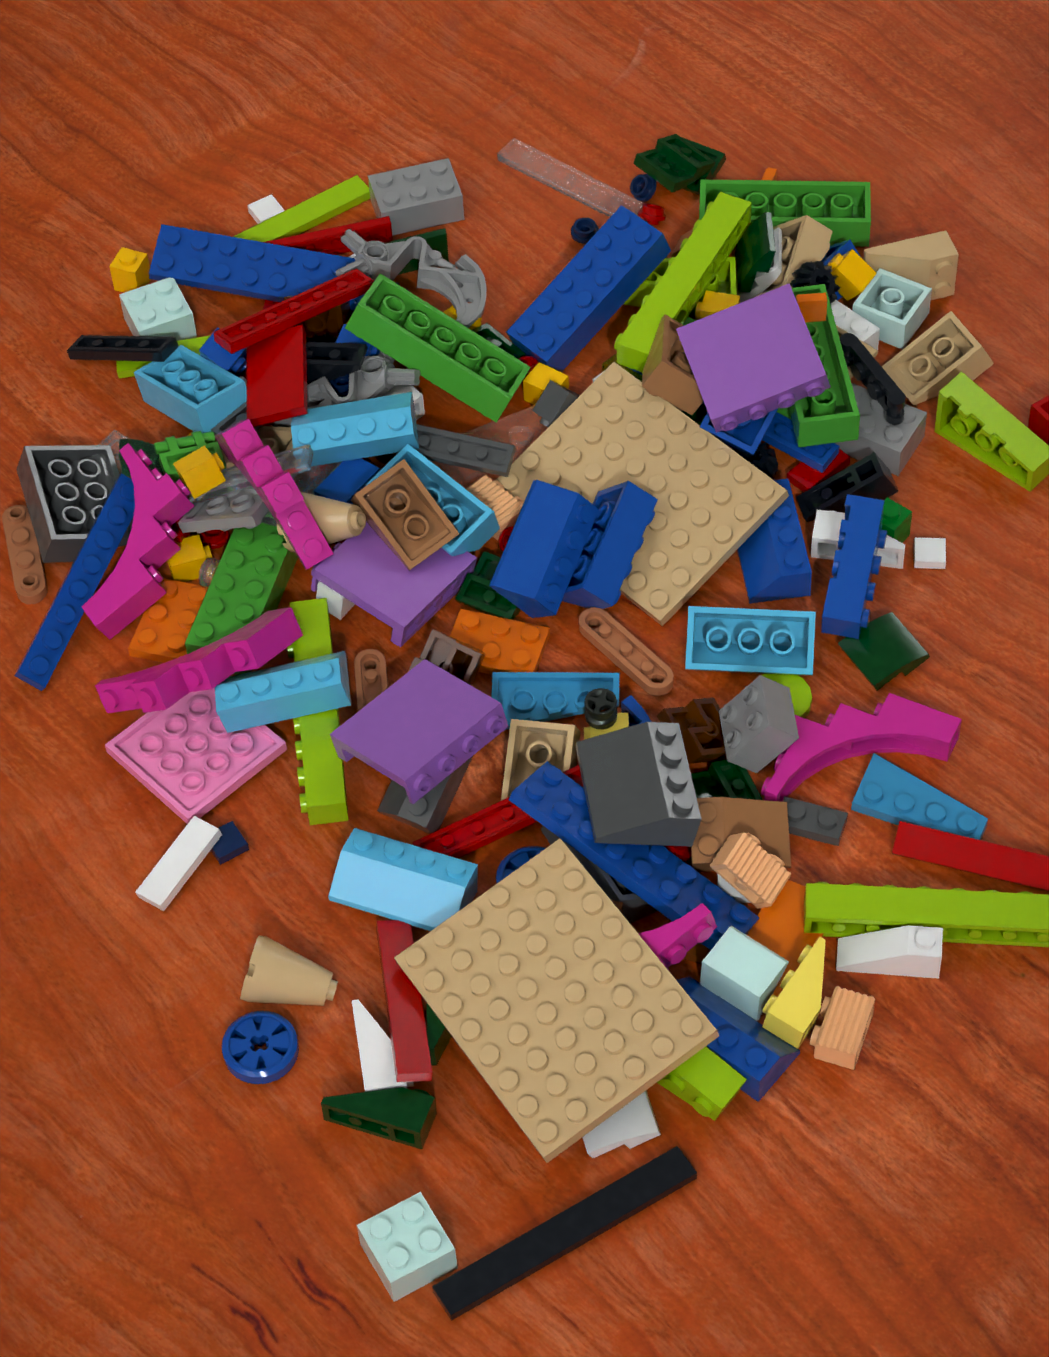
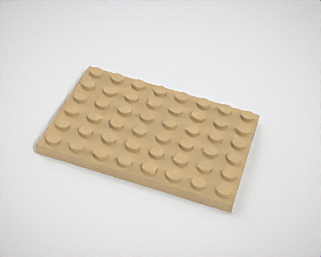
M615 362L512 463L508 477L499 476L496 479L504 486L505 491H508L513 497H520L524 502L534 480L577 492L592 504L598 491L626 481L632 482L658 499L654 507V518L646 526L642 536L644 537L643 544L635 552L631 562L633 565L632 570L623 580L620 590L622 595L661 626L693 596L789 497L788 491L714 435L701 429L699 424L668 401L659 396L655 397L649 394L642 387L641 381Z
M560 838L394 957L397 964L546 1163L719 1037L717 1029Z

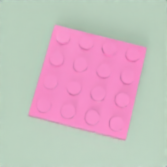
M215 688L189 692L166 710L147 712L105 744L106 752L186 824L190 822L193 816L198 818L204 816L287 750L286 742L266 725L227 733L216 712Z

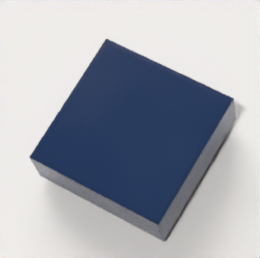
M231 821L219 827L222 836L213 846L211 852L221 865L248 851L249 847L238 828Z

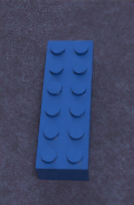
M621 205L506 331L512 343L521 349L525 356L534 357L538 363L540 362L562 372L671 252L664 234Z

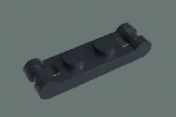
M845 333L841 335L840 342L846 365L852 370L855 379L861 381L867 388L870 397L873 400H877L886 411L888 423L892 425L902 423L904 420L903 408L906 401L905 394L854 334Z

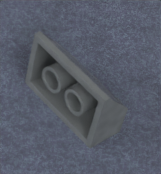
M472 757L414 804L410 803L405 788L391 780L377 811L429 834L439 830Z

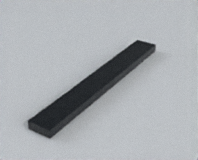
M676 1146L432 1286L433 1293L452 1321L697 1179V1172L680 1148Z

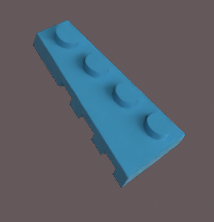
M492 672L491 697L502 704L509 726L505 729L507 730L510 729L511 719L546 722L585 714V697L590 691L598 688L612 691L617 699V707H619L620 673Z
M875 753L870 760L851 806L853 811L895 825H899V821L978 840L982 839L988 822V818Z

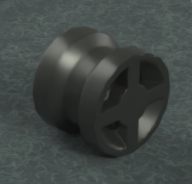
M598 688L586 695L585 719L591 727L607 729L616 722L617 699L612 691Z

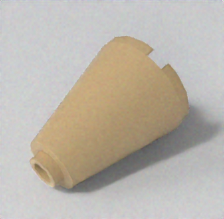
M301 492L304 498L303 501L328 545L358 536L363 531L366 525V516L358 505ZM277 523L278 535H284ZM284 535L286 543L282 544L290 552H295Z
M258 936L249 962L248 973L244 979L240 996L241 1000L257 1003L324 1006L326 999L333 1001L338 981L332 980L333 972L267 936Z

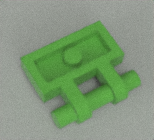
M201 431L191 432V436L181 438L171 436L166 437L165 441L154 443L156 455L159 454V463L163 474L167 473L175 482L181 479L173 463L204 445L211 454L217 452L225 466V469L221 470V472L226 471V463L218 441L215 442L214 432L202 433Z

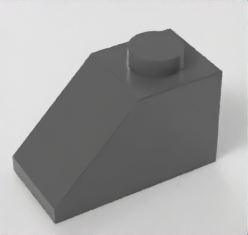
M550 380L532 411L542 417L539 421L541 424L549 427L580 395Z

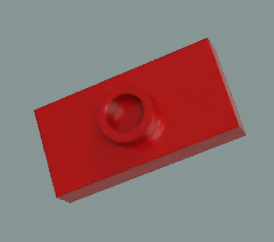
M839 449V454L823 473L801 462L787 473V478L792 485L805 492L844 469L850 464V456Z

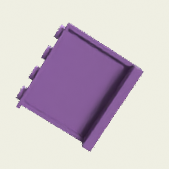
M790 283L676 329L716 433L730 431L740 423L750 419H760L770 411L778 408H788L800 399L808 396H818L826 389L831 388Z
M366 522L360 535L346 539L343 543H337L332 549L333 555L314 565L311 571L313 576L311 590L315 592L320 581L393 628L391 642L401 648L459 592L467 574H473L477 557L468 551L460 555L451 556L440 548L409 571Z
M424 659L330 733V736L340 759L348 762L354 756L403 786L410 803L414 804L509 726L502 704L499 701Z

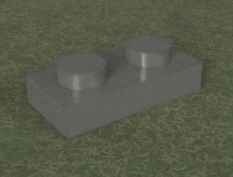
M784 796L783 802H787L789 834L839 846L847 822V812Z

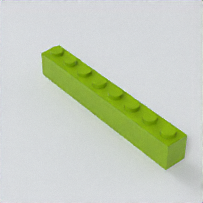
M723 192L718 194L714 202H709L705 215L701 220L698 219L690 237L683 240L677 256L670 259L664 275H660L657 278L651 294H647L644 297L640 310L637 314H633L630 317L627 329L623 334L620 333L617 336L614 344V349L617 350V364L643 373L661 318L667 315L683 325L750 225L752 202Z
M327 598L289 602L303 636L287 647L288 657L294 658V662L333 654ZM338 708L293 718L295 734L301 735V741H295L297 760H303V767H297L299 787L305 786V793L299 794L301 813H308L310 825L349 821L343 760L338 757L330 733L340 726Z
M827 882L806 883L804 933H823V936L848 937L910 925L943 928L942 942L1049 947V894H1034L1028 891L1019 893L999 892L997 890L967 891L961 888L945 890L931 889L925 886L917 888H903L894 885L864 886L859 883L849 885L829 884Z

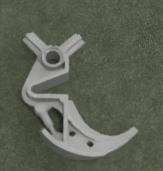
M348 229L345 231V235L341 237V242L354 252L356 256L354 262L336 270L337 276L357 268L374 281L380 273L393 281L409 261L415 258L419 260L417 288L435 290L445 296L456 310V321L469 328L483 315L487 290L485 276L478 264L466 254L461 256L454 265L443 259L439 251L432 250L426 243V240L419 236H413L406 241L384 244L380 241L366 242L356 232Z
M380 351L377 356H365L361 370L349 374V393L346 397H339L325 376L308 384L307 409L371 399L376 395H383L389 392L394 387V384L418 386L421 373L420 370L395 368L393 365L395 359ZM292 418L269 424L273 427H291Z

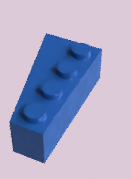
M850 494L846 496L845 520L842 519L838 541L839 550H835L832 567L833 578L830 577L822 614L821 633L859 639L861 627L867 628L870 609H865L867 601L873 602L876 583L871 582L873 574L879 575L882 557L877 556L878 548H885L887 530H882L884 500Z

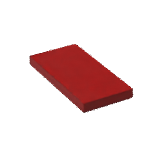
M303 324L283 330L247 347V419L250 420L253 427L308 414L306 331Z

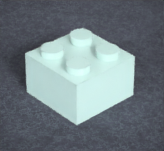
M879 268L876 272L877 274L854 302L852 310L880 328V341L903 350L929 314L932 288Z
M168 277L119 294L123 316L133 336L176 337L177 341L197 337L193 312L174 278Z
M421 1192L357 1225L360 1245L393 1302L458 1268L455 1248Z

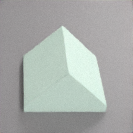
M730 926L703 959L700 985L757 1021L760 1019L763 1013L762 1010L773 994L789 961L733 926Z

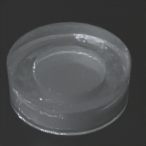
M207 558L203 562L199 571V583L201 586L209 588L220 560Z

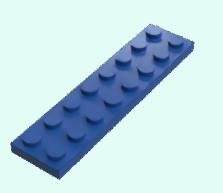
M161 224L149 270V278L159 281L169 277L174 278L176 283L180 285L282 302L284 297L298 295L338 277L336 270L354 262L355 258ZM365 294L350 300L351 315Z
M548 761L512 791L508 799L669 920L675 921L703 903L712 912L717 925L712 935L702 942L708 949L711 950L730 926L747 935L759 920V917L746 906L739 903L664 846L595 843L584 787L580 786Z

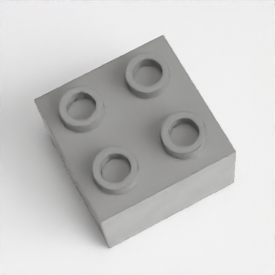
M759 675L719 710L727 761L754 773L762 770L799 739L790 688Z

